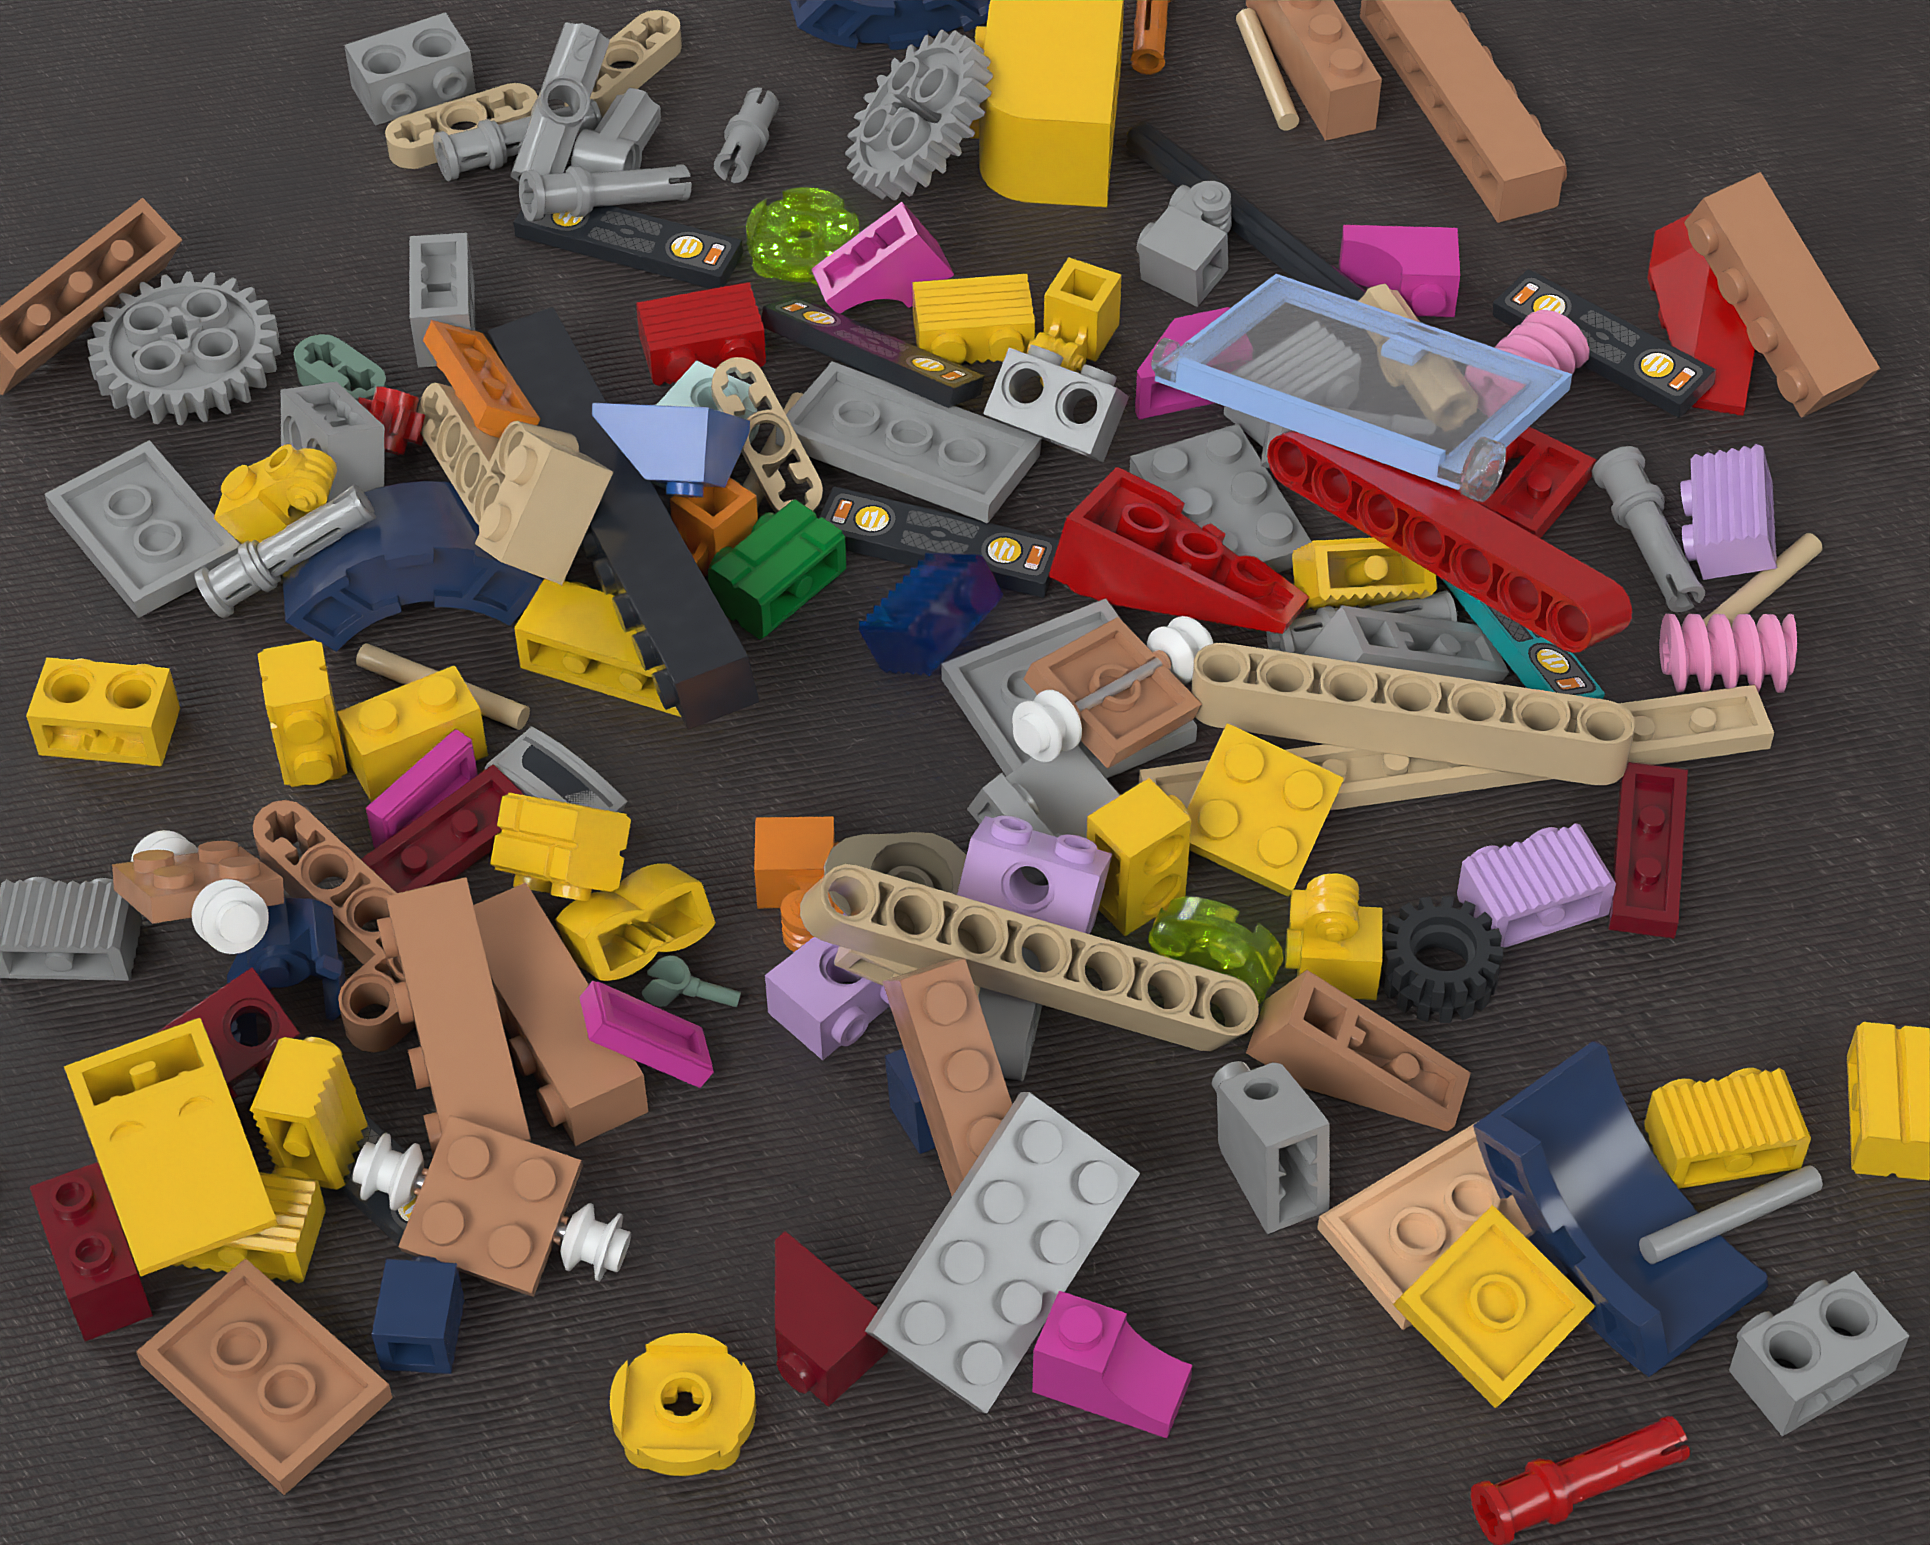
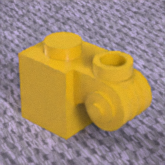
M1068 258L1044 294V333H1038L1036 338L1030 341L1027 352L1030 345L1047 349L1063 357L1061 367L1077 373L1082 371L1086 359L1096 362L1120 323L1122 275L1073 258ZM1036 376L1040 378L1041 385L1044 386L1042 377Z
M285 444L275 450L271 456L250 466L241 465L228 474L221 485L222 496L213 519L239 543L243 544L248 540L251 542L256 540L260 543L321 505L326 504L337 472L336 463L329 455L312 448L296 450L291 444Z
M1324 874L1311 880L1305 890L1292 889L1290 929H1287L1285 968L1297 969V977L1308 970L1353 999L1376 1000L1382 967V908L1359 906L1358 883L1353 878L1343 874Z

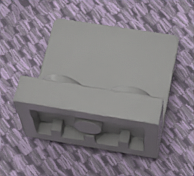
M1077 745L1068 751L1061 750L1060 754L1052 761L1041 762L1030 757L1008 776L1005 777L1002 773L980 790L967 810L979 824L985 816L990 818L1012 816L1028 822L1034 831L1055 837L1077 835L1086 838L1087 816L1120 795ZM1031 866L1021 867L1023 876L1030 883L1039 886L1049 884L1045 874L1039 869Z

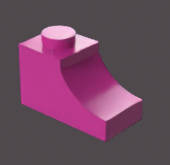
M903 202L899 203L811 269L826 303L839 314L857 304L876 299L902 301L910 308L913 306L912 282L948 280L954 275L938 241Z
M1343 225L1339 271L1359 285L1371 288L1386 283L1389 289L1398 290L1415 316L1454 317L1460 282L1458 228Z
M1058 1291L1034 1348L1032 1392L1168 1439L1191 1380L1192 1365L1162 1352L1144 1340L1126 1321L1127 1313Z

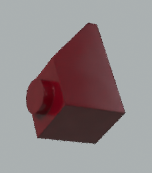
M784 1231L775 1239L776 1365L782 1377L796 1391L802 1394L811 1391L829 1407L888 1352V1347L865 1332L879 1309L789 1233Z

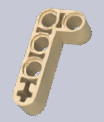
M439 383L430 384L424 391L418 406V413L426 415L421 430L422 436L478 525L485 509L494 502L505 478L507 459L510 453L520 445L525 431L579 452L578 442L572 434L520 421L510 423L501 438L482 432L474 425L472 416L463 402L455 395V390L452 386Z

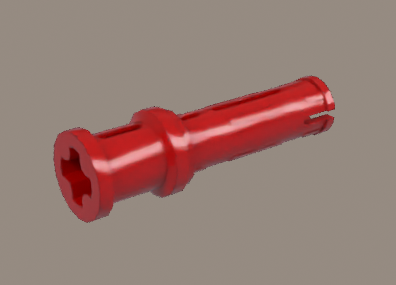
M1665 1416L1658 1422L1557 1463L1550 1459L1537 1458L1527 1463L1523 1473L1496 1484L1483 1480L1472 1486L1471 1502L1476 1519L1483 1533L1492 1544H1510L1514 1540V1533L1543 1521L1554 1525L1565 1521L1573 1511L1574 1504L1676 1462L1686 1461L1690 1455L1689 1446L1682 1445L1677 1448L1674 1446V1444L1686 1441V1434L1675 1418Z

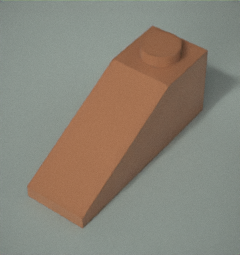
M1308 970L1264 1000L1246 1051L1248 1055L1264 1065L1270 1063L1282 1064L1302 1088L1443 1131H1449L1455 1127L1471 1072Z

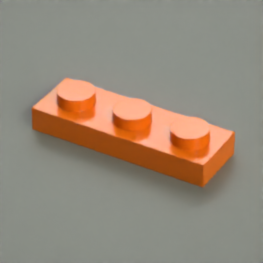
M431 320L423 342L436 360L437 367L445 374L455 390V395L463 402L474 420V425L479 430L490 436L501 438L506 427L514 421L538 425L540 421L539 416L483 333Z

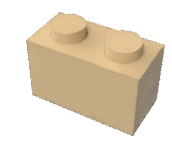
M525 431L520 445L510 453L507 459L505 478L494 502L482 514L479 524L480 533L475 544L502 563L562 585L613 471L587 455Z

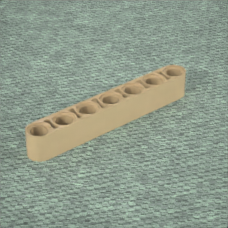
M1229 643L1207 645L1197 652L1193 661L1191 693L1202 703L1195 718L1203 724L1217 728H1225L1228 723L1250 733L1590 785H1609L1623 777L1627 768L1635 731V720L1631 712L1619 703L1603 699Z
M843 864L831 869L805 893L800 904V916L804 927L812 936L824 942L917 969L946 959L965 958L973 984L976 986L1200 1051L1216 1050L1247 1033L1255 1025L1259 1014L1258 1001L1253 990L1245 982L1235 977L857 865ZM828 891L843 895L851 908V916L842 915L831 906ZM894 910H899L908 915L915 927V935L903 932L896 925L893 917ZM958 929L969 932L975 938L978 945V954L964 948L958 937ZM1022 947L1033 951L1038 957L1040 972L1029 968L1024 962ZM1085 966L1093 968L1100 975L1103 990H1099L1090 984L1085 974ZM1148 984L1156 987L1162 994L1164 1009L1157 1006L1150 999ZM1210 1002L1217 1005L1223 1012L1225 1027L1217 1023L1212 1017Z

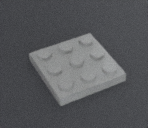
M1106 598L941 663L942 681L1006 776L1031 757L1017 745L1013 735L1012 723L1015 708L1024 701H1034L1037 696L1035 691L1023 680L1031 663L1119 617ZM1192 720L1109 769L1103 765L1081 740L1078 746L1107 779L1196 742L1197 725Z

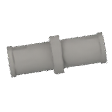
M758 87L749 90L744 98L739 114L729 120L724 131L726 141L714 161V169L723 180H726L732 166H735L736 169L731 182L738 183L745 180L755 155L764 150L769 140L768 127L779 109V101L771 91L767 90L762 103L758 104L757 101L761 95L762 88Z

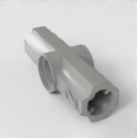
M566 22L563 25L539 96L532 107L531 118L510 177L518 182L525 170H536L539 175L564 173L581 122L589 109L590 97L610 42L609 39L601 34L600 30L583 23L571 24ZM553 99L564 101L571 108L573 116H558L550 109L548 101Z

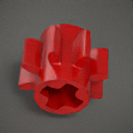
M376 386L373 400L358 397L357 401L384 425V452L404 456L408 442L422 445L424 437L421 434L426 415L416 412L419 403L418 397L381 386Z

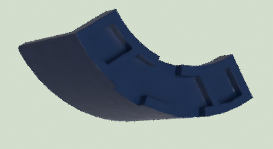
M790 0L797 28L814 37L850 48H856L858 42L887 43L890 50L907 49L911 44L914 47H920L924 36H936L940 30L949 32L962 26L965 33L985 23L988 19L990 0Z
M421 481L399 483L364 492L375 511L376 518L341 537V539L282 574L285 622L315 640L322 642V644L335 652L355 634L372 623L402 612L401 605L416 602L434 601L435 607H452L479 612L511 626L528 606L544 578L502 563L475 544L480 533L479 525L473 519L451 482Z
M1597 1041L1589 1043L1473 1125L1481 1155L1500 1199H1506L1513 1195L1532 1229V1232L1525 1237L1596 1306L1593 1309L1594 1312L1585 1321L1613 1349L1648 1377L1652 1376L1768 1288L1767 1274L1732 1247L1721 1235L1655 1264H1650L1644 1259L1639 1247L1641 1238L1691 1217L1698 1212L1666 1173L1637 1127L1616 1081L1607 1048Z

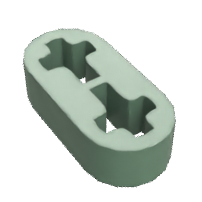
M325 334L314 335L302 340L295 348L293 355L299 382L303 386L337 382L356 400H358V397L373 400L376 386L388 388L385 372L380 366L339 338Z

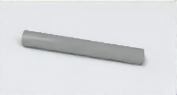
M1807 1165L1641 1238L1639 1241L1640 1251L1648 1263L1655 1264L1820 1191L1823 1185L1822 1178L1815 1167Z

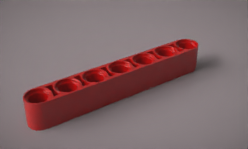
M1293 430L1282 433L1270 441L1267 449L1270 470L1275 478L1284 486L1559 648L1571 653L1581 652L1622 632L1628 627L1632 619V606L1629 596L1617 582L1451 487Z

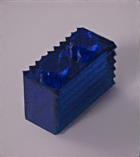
M925 553V560H918L917 568H911L910 575H903V583H896V589L889 590L888 598H881V606L874 605L873 613H867L866 621H859L858 630L880 669L886 673L891 670L895 674L900 671L902 674L909 672L913 675L916 672L920 676L923 673L930 676L1002 600L1003 593L982 555Z

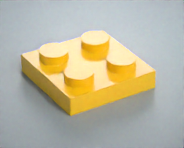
M1227 723L1187 807L1192 819L1189 850L1289 897L1299 879L1344 778Z
M1493 1204L1392 1304L1495 1408L1596 1307Z

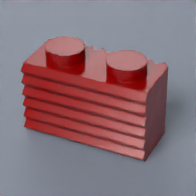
M750 282L636 303L639 337L652 382L657 386H660L663 382L668 384L677 382L695 361L717 369L722 362L735 357L747 358L755 362L760 368L766 363L764 326Z

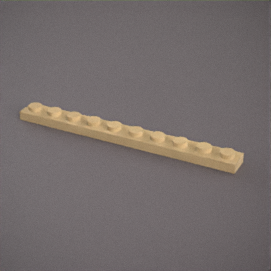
M1755 685L1619 703L1631 712L1635 720V731L1628 762L1657 765L1770 749L1774 736L1773 728ZM1329 744L1286 749V751L1344 778L1330 810L1551 779ZM1209 760L1140 770L1139 784L1150 778L1165 794L1176 796L1187 808Z

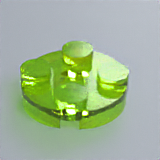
M808 187L792 188L782 191L783 200L775 201L768 206L767 198L758 203L748 216L746 235L747 248L753 260V268L762 277H775L791 282H812L818 285L811 269L859 234V221L855 212H853V215L845 209L844 200L826 190ZM802 231L811 232L810 237L797 238Z
M1179 897L1171 900L1167 911L1164 912L1163 908L1160 909L1148 934V941L1155 954L1235 977L1245 982L1253 990L1258 1004L1263 1002L1283 961L1281 946L1270 931L1258 923L1254 933H1252L1244 926L1235 923L1240 911L1209 899Z

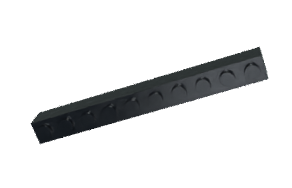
M554 307L487 330L493 349L539 416L540 421L537 426L572 434L576 437L580 453L587 455L613 471L580 547L586 559L594 556L597 557L592 563L604 594L616 593L617 596L612 597V603L624 632L626 633L634 629L637 632L631 635L643 669L645 671L652 668L657 670V672L652 674V679L665 710L676 706L684 724L689 730L760 702L748 655L651 481L646 480L592 416L593 403L607 402Z

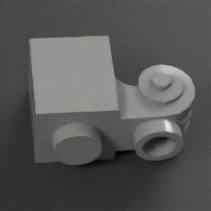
M1203 181L1195 184L1192 188L1181 185L1176 189L1166 211L1156 223L1150 222L1147 224L1139 236L1136 249L1139 253L1141 280L1196 307L1200 305L1229 269L1227 233L1232 226L1231 193L1225 185L1216 181Z

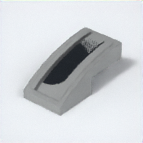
M530 727L488 762L485 767L487 769L494 764L526 796L620 813L627 803V800L583 760L562 744L534 727Z

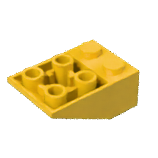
M201 1018L64 1066L140 1277L278 1225Z

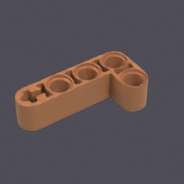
M287 800L268 804L255 816L253 823V833L260 861L283 878V889L292 898L315 899L333 907L336 939L363 964L343 984L338 997L346 1036L354 1046L362 1051L373 1053L385 1051L398 1043L416 1026L414 1021L401 1024L392 984L405 981L399 957L386 959L379 931L369 932L361 928L370 920L389 917L386 896L397 893L305 807L297 802ZM297 841H298V843H299V847H300V851H301V855H302V857H301L300 859H299V855H298L297 848L292 845V844L296 843ZM329 877L345 879L340 886L327 890L317 887L322 880ZM379 1004L388 1008L384 1014L374 1019H363L357 1016V1013L367 1005Z

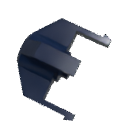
M284 898V904L267 906L269 921L264 936L254 947L237 954L227 974V984L251 967H253L268 990L272 987L296 985L309 977V975L322 979L326 1018L334 1021L341 1015L338 997L341 987L346 982L344 959L337 952L333 907L322 901L307 898ZM254 1013L239 1016L231 1026V1033L234 1034V1039L244 1046H258L256 1014Z

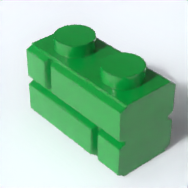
M794 499L776 514L768 512L761 516L755 523L751 534L734 548L726 546L716 553L707 569L709 587L725 616L732 621L738 620L742 628L761 640L846 570L845 536L841 529L823 517L818 519L814 511Z

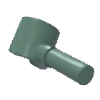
M671 955L659 959L647 971L649 976L659 979L652 980L642 990L645 1000L659 1007L667 1006L679 994L691 997L697 996L737 1007L741 994L740 991L692 977L685 962L677 956Z

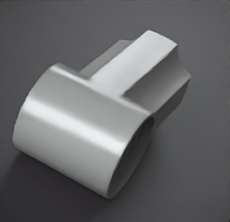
M628 88L625 94L617 95L595 131L584 129L579 134L572 152L571 167L581 166L583 169H587L590 174L640 170L642 150L661 121L660 105L654 103L649 98L647 92L634 88Z

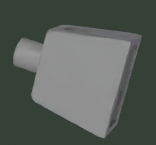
M1236 1061L1220 1068L1212 1080V1086L1217 1093L1219 1147L1266 1233L1275 1232L1329 1211V1122L1282 1064L1270 1063L1250 1070L1246 1063Z

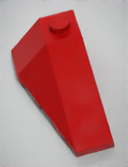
M1688 214L1655 231L1647 276L1651 291L1656 292L1660 305L1658 316L1662 329H1667L1671 346L1716 369L1715 384L1692 407L1743 416L1755 348L1749 340L1747 327L1734 305L1728 303L1722 296L1718 287L1717 277L1705 257L1697 253L1693 248L1688 236V229L1684 224L1690 216Z
M1116 467L1066 517L1049 577L1067 585L1073 592L1081 596L1092 597L1098 601L1106 598L1113 605L1176 616H1187L1193 619L1283 634L1307 605L1308 595L1260 559L1248 555L1238 556L1223 545L1226 534L1212 523L1201 528L1182 514L1185 503L1172 493L1119 467Z

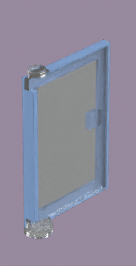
M1279 274L1273 275L1180 346L1179 342L1169 338L1161 339L1153 352L1151 361L1156 382L1456 490L1460 489L1461 494L1479 502H1484L1491 496L1501 478L1506 459V447L1570 390L1572 374Z

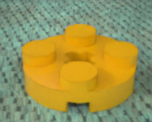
M677 1333L659 1337L646 1344V1352L636 1357L629 1366L627 1359L614 1377L610 1392V1410L615 1435L623 1445L625 1455L630 1463L638 1468L650 1469L672 1476H690L704 1473L711 1469H726L738 1459L740 1447L748 1439L754 1426L756 1398L751 1373L744 1363L741 1366L736 1358L728 1354L726 1345L715 1338L694 1333ZM679 1392L692 1393L693 1402L701 1405V1407L697 1411L691 1412L690 1415L675 1416L673 1411L664 1409V1404L676 1403Z

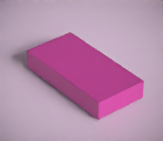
M457 729L453 730L366 807L374 848H377L478 775L472 739Z
M592 981L579 997L589 1041L698 1088H701L713 1074L712 1062L702 1027L600 982Z

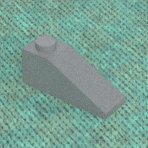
M1341 606L1303 654L1490 683L1502 681L1509 673L1500 653L1478 625L1349 606Z

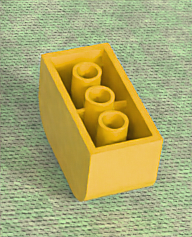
M990 0L987 26L976 27L975 43L985 51L983 54L991 60L986 69L993 73V78L985 85L991 91V96L979 103L978 107L984 110L985 114L983 117L972 121L970 128L974 130L975 134L970 138L979 139L980 173L987 185L995 192L1009 199L1028 203L1107 207L1122 61L1124 0Z

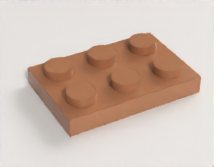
M246 1258L136 1351L141 1365L283 1495L289 1492L392 1399L390 1386L384 1379Z

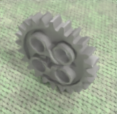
M940 30L935 40L929 35L924 36L919 50L912 44L909 45L906 57L902 62L894 58L891 63L892 72L887 77L884 75L877 77L879 88L875 93H867L864 96L865 101L869 104L865 110L856 113L854 116L860 122V126L848 134V138L855 143L845 152V155L852 159L847 166V169L854 174L852 179L880 199H884L887 195L892 200H897L901 192L911 196L917 182L924 187L929 186L932 172L935 169L943 174L946 171V159L950 154L960 156L962 153L959 145L962 138L974 136L975 132L970 128L972 121L983 117L985 111L978 107V105L991 96V91L985 85L993 78V73L986 69L991 60L983 54L985 51L967 36L961 35L956 30L950 35L944 30Z
M189 271L185 273L181 283L173 284L167 274L161 277V287L155 289L145 282L139 283L141 295L138 297L122 292L119 294L122 308L105 306L103 313L106 322L93 323L92 328L95 338L87 341L90 352L88 359L94 380L98 382L101 395H110L113 407L116 409L129 405L131 417L135 419L147 410H150L154 424H159L167 413L175 415L178 425H183L188 413L196 412L203 422L208 421L209 409L217 407L225 414L231 413L229 400L236 398L249 403L251 396L248 386L255 388H265L267 386L265 373L276 372L275 356L281 354L275 315L270 314L267 300L257 301L253 287L239 292L237 279L233 277L221 286H218L215 273L211 272L201 283L194 282L193 275Z

